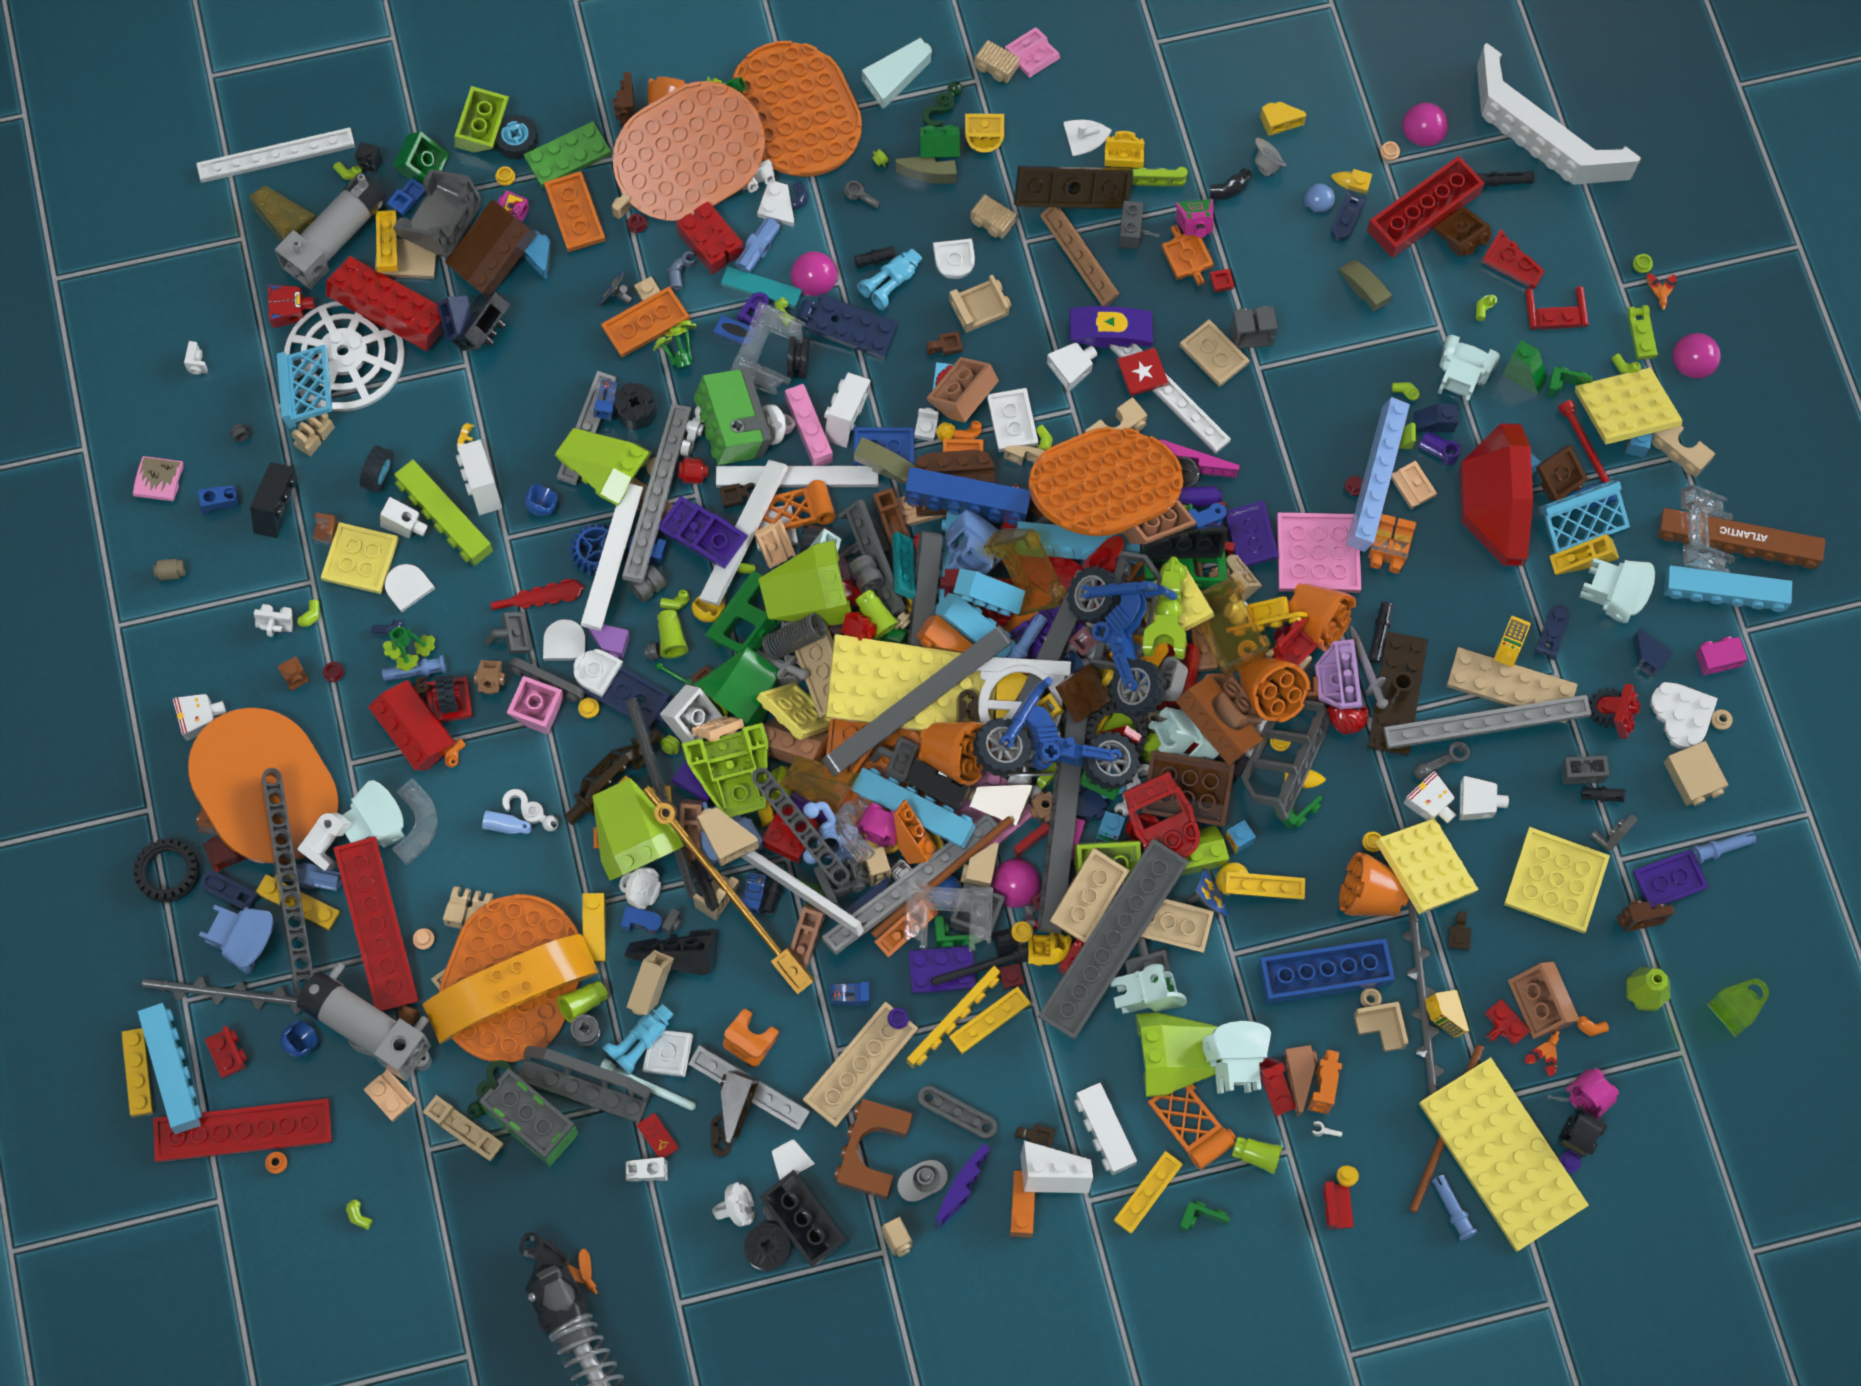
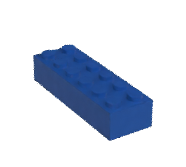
M913 467L909 469L904 502L912 507L922 505L927 506L928 509L933 511L947 510L948 513L953 515H959L965 510H970L983 518H988L990 522L999 523L1003 521L1017 527L1018 521L1025 522L1030 500V492L1026 489Z
M1386 938L1262 957L1258 962L1266 1005L1354 992L1369 988L1391 986L1395 980Z

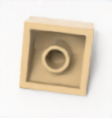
M993 843L971 857L969 864H964L960 882L964 884L966 882L989 891L999 843Z

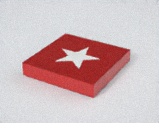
M1155 348L1117 359L1130 396L1168 385L1167 377Z

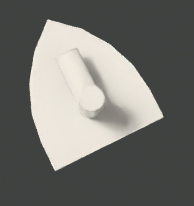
M1082 119L1063 122L1072 156L1083 155L1097 149L1106 141V138L1112 131L1103 124Z

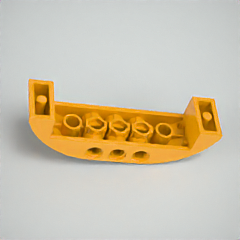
M582 934L572 935L528 950L465 978L434 995L422 1005L439 1044L460 1036V1031L573 981H584L599 974Z

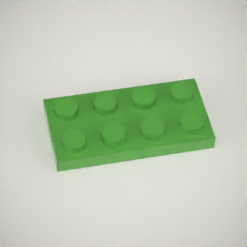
M592 121L524 154V159L543 189L545 188L544 182L576 173L612 154L595 123Z

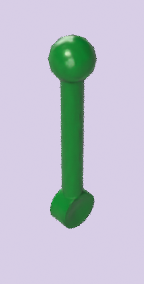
M661 662L656 663L655 667L657 670H663L685 683V685L693 683L691 679L686 680L667 669Z

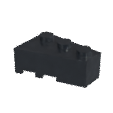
M270 462L250 506L254 534L273 538L278 537L292 489L295 488L297 483L294 467Z
M915 758L905 782L909 783V787L918 792L922 790L928 794L927 796L936 801L940 800L955 810L965 808L975 786L974 784H960L919 758Z

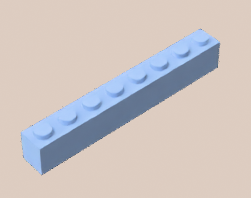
M1393 397L1384 404L1381 410L1346 545L1363 552L1375 540L1410 404Z

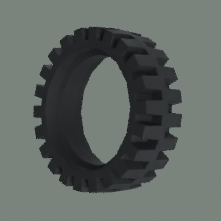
M1112 701L1089 714L1090 717L1087 719L1085 733L1086 745L1095 737L1096 727L1100 720L1112 713H1121L1133 721L1135 731L1142 735L1140 742L1134 743L1135 751H1138L1139 754L1144 749L1143 745L1147 741V729L1141 715L1136 717L1123 713V711L1116 708L1117 705L1113 704Z
M166 838L165 840L157 839L156 843L152 841L149 843L150 846H144L142 848L143 852L138 853L136 856L138 859L134 861L135 869H133L134 879L139 889L150 899L163 903V901L172 903L171 900L179 901L182 896L185 898L187 892H191L194 889L193 885L197 884V877H199V864L191 849L183 842L181 843L179 840H172L171 838ZM165 851H173L180 854L185 859L187 865L183 881L169 890H159L152 887L146 877V868L149 861L157 854Z

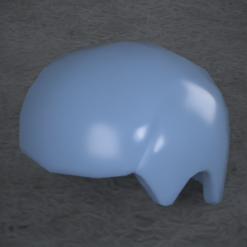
M1314 184L1306 190L1303 196L1304 205L1311 208L1314 213H1325L1332 208L1335 202L1334 192L1325 184Z

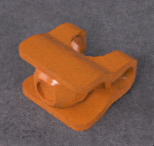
M743 1009L726 1029L723 1048L751 1067H757L776 1042L779 1030L772 1026L763 1034L751 1033L747 1026L752 1018V1012Z

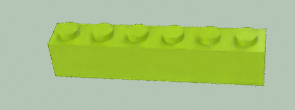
M411 460L394 474L396 478L395 485L401 492L406 491L410 502L414 506L418 505L422 509V515L427 520L431 519L435 523L433 525L440 534L444 533L448 537L446 540L452 548L457 547L461 551L459 554L466 563L470 561L475 566L493 552L491 543L414 460Z

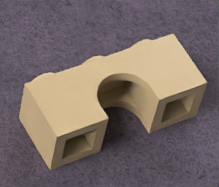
M1132 397L1117 408L1115 417L1121 424L1117 427H1111V429L1130 428L1140 431L1146 425L1147 414ZM1099 420L1086 429L1085 432L1109 426L1102 420Z
M1682 426L1654 432L1651 441L1653 446L1661 449L1671 461L1677 462L1686 473L1693 475L1695 478L1715 456V453L1701 441L1692 448L1682 446L1678 440L1684 429Z

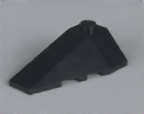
M1200 526L1169 535L1151 543L1143 544L1141 554L1147 555L1150 560L1170 559L1171 557H1177V559L1222 558L1228 528L1224 526Z
M717 930L690 931L689 936L678 938L676 934L669 935L670 938L663 941L653 938L632 942L625 952V957L643 962L648 955L656 950L674 958L670 968L672 970L688 974H711L716 963Z

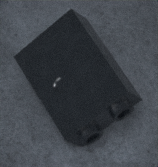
M498 292L478 295L471 305L472 316L462 335L451 342L462 351L480 349L483 343L491 346L494 343L492 338H495L497 335L494 327L497 326L499 329H503L506 326V323L500 319L510 306L505 301V297Z

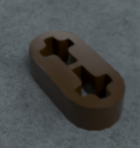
M964 690L957 696V722H965L962 719L966 717V712H968V719L977 722V695L972 690ZM968 695L969 699H972L968 703V708H966V701H962V698Z
M717 1115L711 1121V1149L715 1156L723 1158L729 1155L731 1143L726 1142L724 1127L723 1134H719L718 1127H714L720 1120L724 1124L723 1115ZM723 1138L724 1146H727V1148L723 1149V1152H719L715 1148V1146H719V1139Z

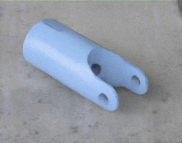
M485 811L482 823L483 829L507 834H528L532 831V826L528 822L519 820L513 815Z

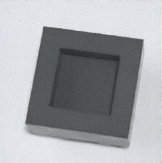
M672 908L662 925L664 933L671 935L673 931L679 929L682 923L680 912Z

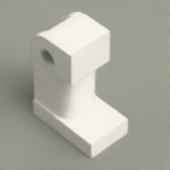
M338 813L323 814L297 850L324 871L333 870L337 863L328 857L325 852L336 836H343L352 823Z

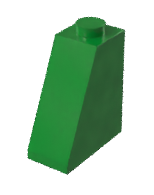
M1521 340L1511 355L1503 376L1538 395L1548 379L1543 361L1537 348Z

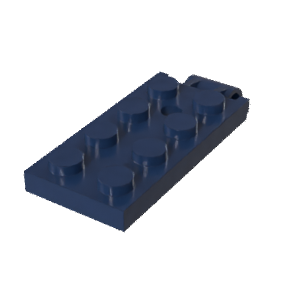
M822 294L818 296L819 301L817 305L810 300H802L795 319L799 323L807 325L806 330L808 332L881 359L885 358L898 322ZM837 317L839 321L833 322L831 318Z
M622 666L603 697L588 691L579 684L577 685L585 691V695L631 721L626 700L637 698L635 700L637 701L643 699L645 703L639 705L638 708H640L641 712L639 713H642L640 716L642 715L641 718L645 722L643 725H646L644 728L651 731L654 721L666 728L669 727L660 716V713L670 703L668 700L671 701L672 695Z

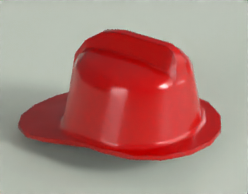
M1112 536L1106 539L1086 558L1083 563V569L1096 566L1114 573L1118 556L1124 547L1123 539L1119 536Z

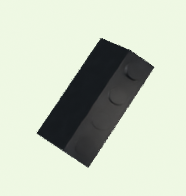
M792 1170L760 1196L765 1206L811 1267L834 1255L850 1242V1239L799 1171Z

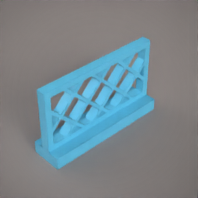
M325 344L290 355H286L285 352L277 353L281 418L289 429L297 427L298 421L332 412L328 352ZM322 353L317 362L312 360L316 354ZM303 359L298 367L294 366L295 360ZM308 363L313 364V367L308 372L303 370ZM318 368L323 369L318 378L313 375ZM300 373L305 375L299 383L295 381ZM310 378L315 380L310 388L304 386ZM320 384L324 385L320 393L315 392V389ZM301 389L306 391L301 399L296 397ZM311 394L316 396L311 404L306 403ZM321 400L326 401V406L316 408ZM302 405L308 407L304 413L298 414L297 411Z
M1611 480L1539 507L1540 514L1544 516L1555 554L1599 536L1610 535L1630 527L1620 493L1622 487L1619 481ZM1615 495L1617 502L1614 508L1605 505L1608 498ZM1593 502L1600 505L1595 515L1587 512L1590 503ZM1603 508L1612 511L1607 522L1599 518ZM1574 509L1581 511L1577 522L1568 518ZM1585 514L1593 518L1589 528L1581 525ZM1615 514L1620 515L1623 522L1622 525L1617 527L1611 524ZM1559 516L1563 518L1558 529L1552 525V517ZM1597 520L1605 524L1600 533L1592 531ZM1566 521L1575 524L1570 535L1562 531ZM1579 527L1587 531L1581 540L1574 537ZM1560 534L1569 537L1566 544L1562 547H1559L1557 542Z

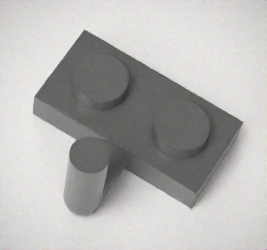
M503 613L501 617L504 629L492 630L484 639L485 645L490 646L496 638L506 637L509 654L529 653L531 648L524 613Z
M899 737L893 751L883 746H878L871 755L870 760L876 763L881 756L889 758L890 760L884 774L904 782L918 745Z
M1632 814L1627 820L1623 817L1608 834L1611 836L1609 841L1596 830L1590 837L1607 851H1612L1638 819Z
M1142 937L1137 942L1140 955L1127 958L1124 962L1127 975L1133 974L1136 971L1141 972L1151 964H1162L1164 966L1163 971L1170 970L1166 950L1163 948L1148 952L1146 942Z

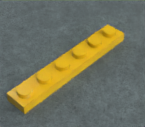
M995 966L989 970L907 1058V1064L910 1067L921 1066L928 1058L926 1054L931 1049L935 1051L943 1042L941 1038L945 1034L950 1035L957 1027L955 1023L960 1018L964 1020L970 1014V1007L974 1003L978 1005L986 996L984 994L989 987L993 989L999 983L1000 971Z

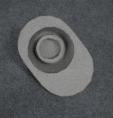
M1261 138L1255 139L1259 149L1255 163L1264 176L1268 177L1271 173L1275 174L1282 166H1287L1279 152L1269 142Z
M936 1160L918 1162L901 1174L897 1184L898 1192L907 1201L915 1202L922 1200L944 1187L948 1177L947 1170L942 1163Z

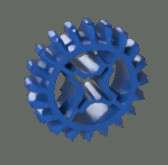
M597 522L595 527L587 524L586 530L580 527L581 534L575 533V539L570 541L572 545L569 548L572 554L570 556L571 560L575 561V567H580L582 573L587 570L589 576L593 572L596 574L599 562L596 561L601 558L609 528L607 529V524L605 523L601 527H599ZM583 545L588 550L586 558L581 555ZM595 548H597V549H598V548H601V550H599V551H598V550H597V551H594L593 549H595Z

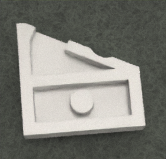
M776 181L769 185L767 184L757 217L763 219L772 218L778 223L794 227V217L787 184Z

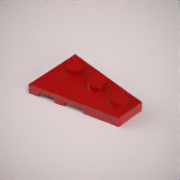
M1500 229L1484 256L1482 263L1535 289L1544 270L1529 255H1525L1518 248V245L1514 241H1510L1505 236L1506 233Z

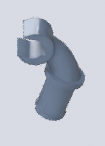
M691 251L685 252L682 257L675 260L670 268L667 269L670 278V288L673 291L683 289L681 279L682 267L691 268L694 266L695 261L687 260V258L694 257V253Z

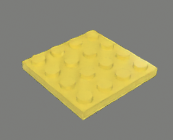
M1651 367L1634 372L1633 374H1621L1575 386L1576 395L1605 445L1682 426L1680 415Z
M1431 819L1383 836L1375 841L1419 914L1471 895L1478 890L1436 819Z
M1529 827L1504 905L1585 934L1610 855Z

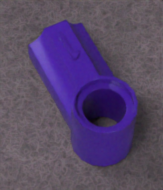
M1427 431L1419 445L1420 449L1439 457L1446 465H1453L1458 460L1460 445L1456 441H1446ZM1446 451H1452L1454 455H1449Z

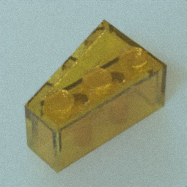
M265 185L249 196L253 208L281 242L293 230L300 235L316 219V215Z
M797 756L788 769L781 785L813 803L826 802L836 816L859 773L853 771L851 774L842 771L834 777L827 767L822 766V763Z

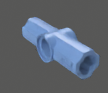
M765 218L756 233H752L749 236L744 251L735 262V266L739 270L751 273L759 259L766 256L772 240L780 230V225L776 220Z
M309 863L296 864L300 887L306 889H315L316 887L336 892L340 888V872L324 871L320 867ZM289 878L282 879V881L293 883Z

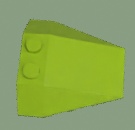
M573 428L556 451L555 456L572 472L576 471L582 477V481L585 484L589 483L596 490L595 493L598 496L618 506L626 495L630 482L641 466H646L654 452L633 442Z
M835 540L814 544L758 579L768 619L795 622L805 616L816 613L823 619L825 625L843 624L845 614L852 612L850 601H847L839 569V556Z
M763 723L744 727L740 732L721 736L716 741H703L701 738L682 743L687 765L718 809L732 818L766 808V798L752 781V774L756 769H767L768 739ZM760 775L758 783H765L767 775Z
M631 778L593 795L600 859L610 881L685 846L682 839L669 823L662 824L656 820L654 815L656 807Z
M1158 1012L1135 1015L1137 1033L1141 1037L1146 1097L1166 1096L1178 1089L1191 1086L1202 1079L1205 1080L1215 1076V1067H1211L1210 1062H1206L1202 1040L1203 1037L1213 1034L1214 1029L1218 1026Z

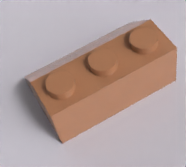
M960 357L926 399L949 419L965 423L999 380L991 364Z
M1177 500L1175 505L1164 514L1121 533L1130 544H1148L1193 527L1197 522L1181 502Z
M1232 673L1207 674L1203 678L1204 680L1211 676L1223 690L1212 701V706L1218 718L1226 726L1234 730H1241L1249 724L1256 727L1264 721L1254 711L1241 684Z
M776 717L763 725L768 739V757L817 771L827 749L828 733L822 732L799 740L791 734L790 730L780 724Z
M1554 962L1540 963L1508 980L1525 1022L1531 1030L1530 1033L1533 1039L1564 1029L1580 1020Z

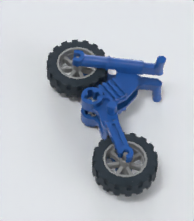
M1092 566V568L1086 567L1084 571H1079L1076 574L1077 576L1072 578L1070 582L1072 584L1067 589V593H1069L1067 597L1069 610L1074 612L1073 615L1080 620L1095 624L1092 630L1093 638L1110 646L1112 658L1117 667L1113 674L1114 678L1110 681V685H1112L1110 695L1113 697L1111 699L1113 704H1116V708L1123 711V713L1140 717V715L1147 716L1149 712L1153 713L1157 709L1156 707L1161 705L1163 701L1161 699L1166 694L1164 690L1166 681L1163 679L1165 677L1163 672L1159 671L1160 668L1157 665L1139 659L1136 656L1139 645L1133 641L1132 634L1142 625L1140 622L1147 610L1146 598L1164 596L1174 601L1177 598V594L1163 585L1158 586L1153 581L1120 583L1119 579L1115 578L1116 575L1108 570ZM1097 581L1102 582L1100 586H1097ZM1094 603H1096L1097 607L1092 609ZM1105 628L1106 630L1104 631V635L1102 637L1100 635L1103 633L1102 629ZM1133 692L1131 699H1129L1128 694ZM1139 695V697H1140L1141 700L1138 701V702H1135L1136 699H1137V696Z
M1051 677L1038 682L1031 689L1012 719L1007 718L1003 720V718H997L996 720L988 721L976 733L975 740L973 741V754L977 757V763L984 767V771L992 772L991 774L994 776L1001 775V777H1005L1008 774L1013 775L1020 770L1028 761L1031 750H1035L1036 753L1032 757V764L1037 770H1046L1054 762L1079 766L1083 770L1085 769L1086 777L1090 778L1094 785L1098 784L1102 789L1109 788L1110 790H1115L1118 787H1123L1133 779L1140 763L1138 761V751H1135V745L1128 741L1129 738L1126 736L1122 737L1117 732L1114 734L1111 731L1104 734L1100 733L1087 745L1074 743L1075 740L1072 737L1067 739L1059 737L1056 728L1057 724L1053 722L1048 711L1036 705L1042 691L1053 684ZM1025 726L1028 729L1029 733H1027L1025 729L1023 730L1022 727ZM993 734H997L998 741L994 740L990 736ZM988 742L994 745L991 749H989ZM1007 750L1016 751L1015 757L1012 758ZM1005 755L1008 761L1001 760V757ZM1116 764L1124 765L1122 772ZM1111 767L1116 772V774H1110Z

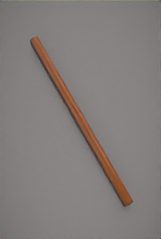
M1007 816L870 932L876 939L971 857L1013 823L1012 819Z
M1476 1045L1465 1073L1478 1065L1484 1050L1483 1046ZM1440 1135L1410 1205L1409 1211L1413 1213L1418 1212L1445 1146Z

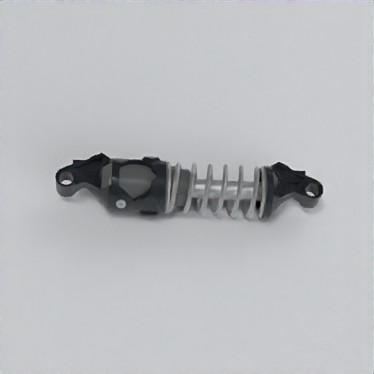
M534 1232L524 1234L519 1244V1251L523 1256L535 1261V1268L525 1291L538 1315L536 1320L542 1332L547 1333L551 1339L550 1341H556V1343L560 1344L561 1349L558 1350L557 1354H575L576 1358L566 1362L564 1367L568 1368L579 1362L583 1371L573 1375L570 1380L575 1381L585 1375L589 1382L586 1386H611L610 1380L620 1378L613 1386L621 1385L624 1376L618 1374L611 1375L617 1367V1362H604L610 1355V1349H597L602 1344L604 1337L594 1334L598 1325L590 1321L593 1316L590 1311L591 1303L586 1294L580 1291L569 1269V1258L557 1249L552 1238L546 1241ZM532 1241L536 1247L528 1249L524 1242ZM595 1339H600V1340L591 1348L590 1344L593 1342V1340H595ZM606 1352L600 1360H597L595 1354ZM613 1365L608 1372L604 1373L602 1367Z

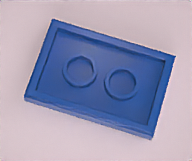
M854 427V452L863 437L887 448L914 465V428ZM856 461L853 462L854 466H866Z

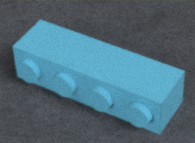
M960 568L953 593L961 595V600L973 602L974 605L981 607L986 606L988 610L1010 617L1011 613L1019 615L1025 590L979 572Z
M948 593L935 614L939 615L969 642L975 644L996 628L997 623L989 617L985 618L981 614V609L974 605L971 606L967 601L961 600V595ZM1013 641L994 657L1006 658L1015 642Z

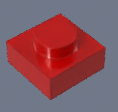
M1230 268L1210 272L1214 293L1234 289Z

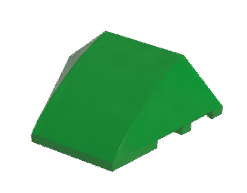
M746 646L693 685L701 688L714 701L736 717L743 719V722L747 725L752 726L764 722L767 710L762 707L757 697L761 692L775 688L779 669Z

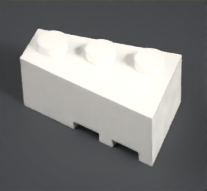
M847 373L845 380L841 379L838 386L839 392L834 393L831 401L832 406L827 407L824 416L827 419L825 436L828 442L847 448L849 433L854 431V422L862 411L869 393L871 380L851 373Z
M481 439L457 446L459 455H456L459 467H464L460 471L463 480H468L469 482L465 486L468 496L473 495L479 516L502 509Z
M1024 1141L1020 1155L1024 1192L1089 1193L1093 1180L1090 1159Z

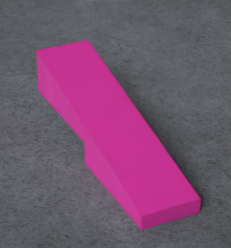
M1160 439L1176 457L1185 456L1194 460L1199 467L1200 474L1237 478L1239 465Z

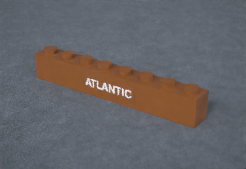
M1664 508L1659 515L1657 538H1662L1667 542L1678 541L1688 546L1698 545L1709 550L1719 549L1725 553H1740L1745 557H1761L1766 561L1776 560L1786 565L1797 564L1807 569L1818 568L1823 562L1826 540L1824 538Z

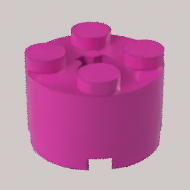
M870 803L865 808L855 831L859 835H861V832L866 834L865 839L886 848L890 844L891 848H894L897 842L893 816L895 811L890 810V812L882 810L880 805Z
M1597 1068L1585 1070L1566 1088V1092L1570 1091L1571 1096L1569 1100L1575 1108L1581 1107L1598 1118L1616 1103L1617 1095H1619L1618 1089L1604 1078V1074Z

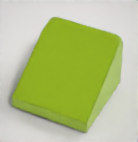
M1415 423L1404 426L1398 449L1413 448L1416 441Z

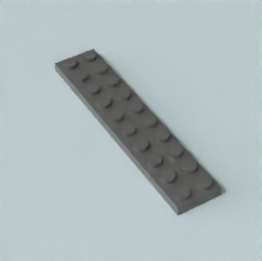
M1152 839L1039 1013L1038 1018L1069 1038L1076 1039L1188 865V860L1155 839Z

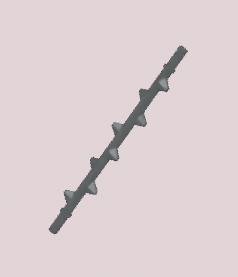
M1408 899V923L1410 924V930L1403 934V939L1412 942L1415 967L1407 972V976L1416 980L1419 1007L1411 1012V1015L1421 1020L1423 1046L1416 1050V1054L1425 1058L1428 1080L1427 1088L1429 1089L1430 1096L1437 1091L1438 1084L1436 1078L1444 1073L1443 1068L1434 1065L1432 1038L1440 1032L1438 1028L1430 1026L1429 1013L1425 999L1435 994V990L1425 986L1423 960L1431 954L1430 951L1421 948L1418 925L1420 921L1417 916V910L1411 900Z
M199 977L193 985L168 982L167 980L143 979L142 981L143 988L172 991L176 1000H181L185 993L211 995L215 1005H219L224 997L252 1000L257 1010H260L265 1002L291 1005L294 1014H299L301 1011L297 1008L296 1004L298 997L286 996L283 986H278L273 994L246 991L243 982H239L234 989L209 987L206 985L203 977Z

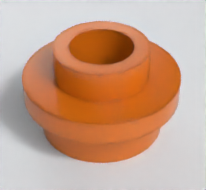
M273 1152L265 1160L267 1170L273 1174L282 1173L288 1164L286 1156L281 1152ZM274 1159L280 1160L277 1166L272 1165Z

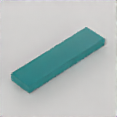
M727 266L721 281V286L748 295L756 292L765 293L769 301L774 303L776 300L784 297L788 301L787 307L796 309L802 294V289L729 266Z
M895 532L892 535L894 592L912 600L916 596L913 538Z

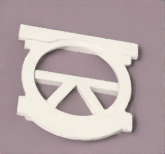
M997 657L990 659L976 670L981 672V680H985L978 703L981 723L986 724L990 721L988 709L1009 711L1003 719L1006 720L1007 718L1012 719L1022 702L989 700L994 686L1003 677L1012 673H1031L1042 680L1051 677L1053 684L1048 688L1062 706V699L1055 686L1061 683L1065 676L1070 675L1071 662ZM1048 703V706L1053 711L1054 707L1051 703ZM1061 715L1053 719V722L1056 723L1057 726L1059 724ZM997 734L991 735L994 740L998 741ZM1007 750L1012 758H1014L1016 751ZM1031 750L1028 760L1032 759L1036 753L1035 750Z

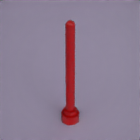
M1568 400L1558 406L1559 412L1565 418H1568L1601 482H1609L1610 480L1574 414L1576 407L1573 401Z

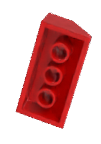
M409 680L381 693L368 706L415 770L428 771L456 744Z

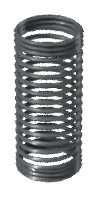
M812 613L775 632L765 635L762 640L763 649L772 660L780 659L810 643L812 644L824 638L826 635L825 623L819 615ZM811 617L816 621V623H817V625H818V627H819V635H818L817 626H816L815 622L811 619ZM811 621H812V623L814 624V626H815V628H816L817 634L815 633V630H814L813 625L811 624ZM769 638H771L772 646L774 647L776 652L772 649Z

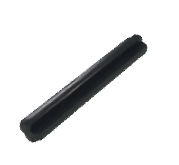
M695 858L690 863L707 908L715 911L720 906L706 869Z

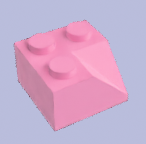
M523 676L507 714L528 728L548 735L564 700L562 690Z

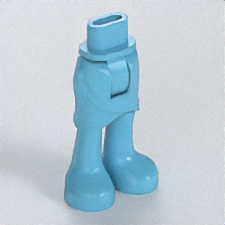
M910 249L907 253L903 252L892 259L887 265H884L878 274L870 279L860 281L857 284L859 292L866 298L872 295L873 304L879 310H884L889 304L888 295L903 281L912 277L922 257L914 249ZM888 277L891 278L887 283H885L882 287H880L879 289L876 290V288H877L886 278H888Z
M662 1004L657 1010L653 1009L652 1012L640 1018L637 1025L618 1045L607 1043L602 1049L630 1075L646 1048L651 1049L653 1043L669 1025L667 1021L674 1014ZM639 1040L640 1042L627 1055H625L630 1050V1048L635 1044V1042Z

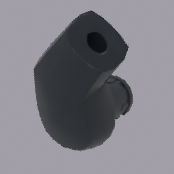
M1243 168L1237 175H1232L1224 184L1211 185L1210 198L1227 200L1243 191L1246 182L1252 177L1250 170L1246 171V168Z

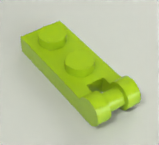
M1179 167L1177 170L1138 168L1133 169L1131 182L1132 185L1183 186L1186 183L1188 171L1185 167Z
M1642 305L1641 308L1627 307V317L1636 360L1656 358L1658 355L1648 305ZM1636 316H1641L1642 320H1636Z

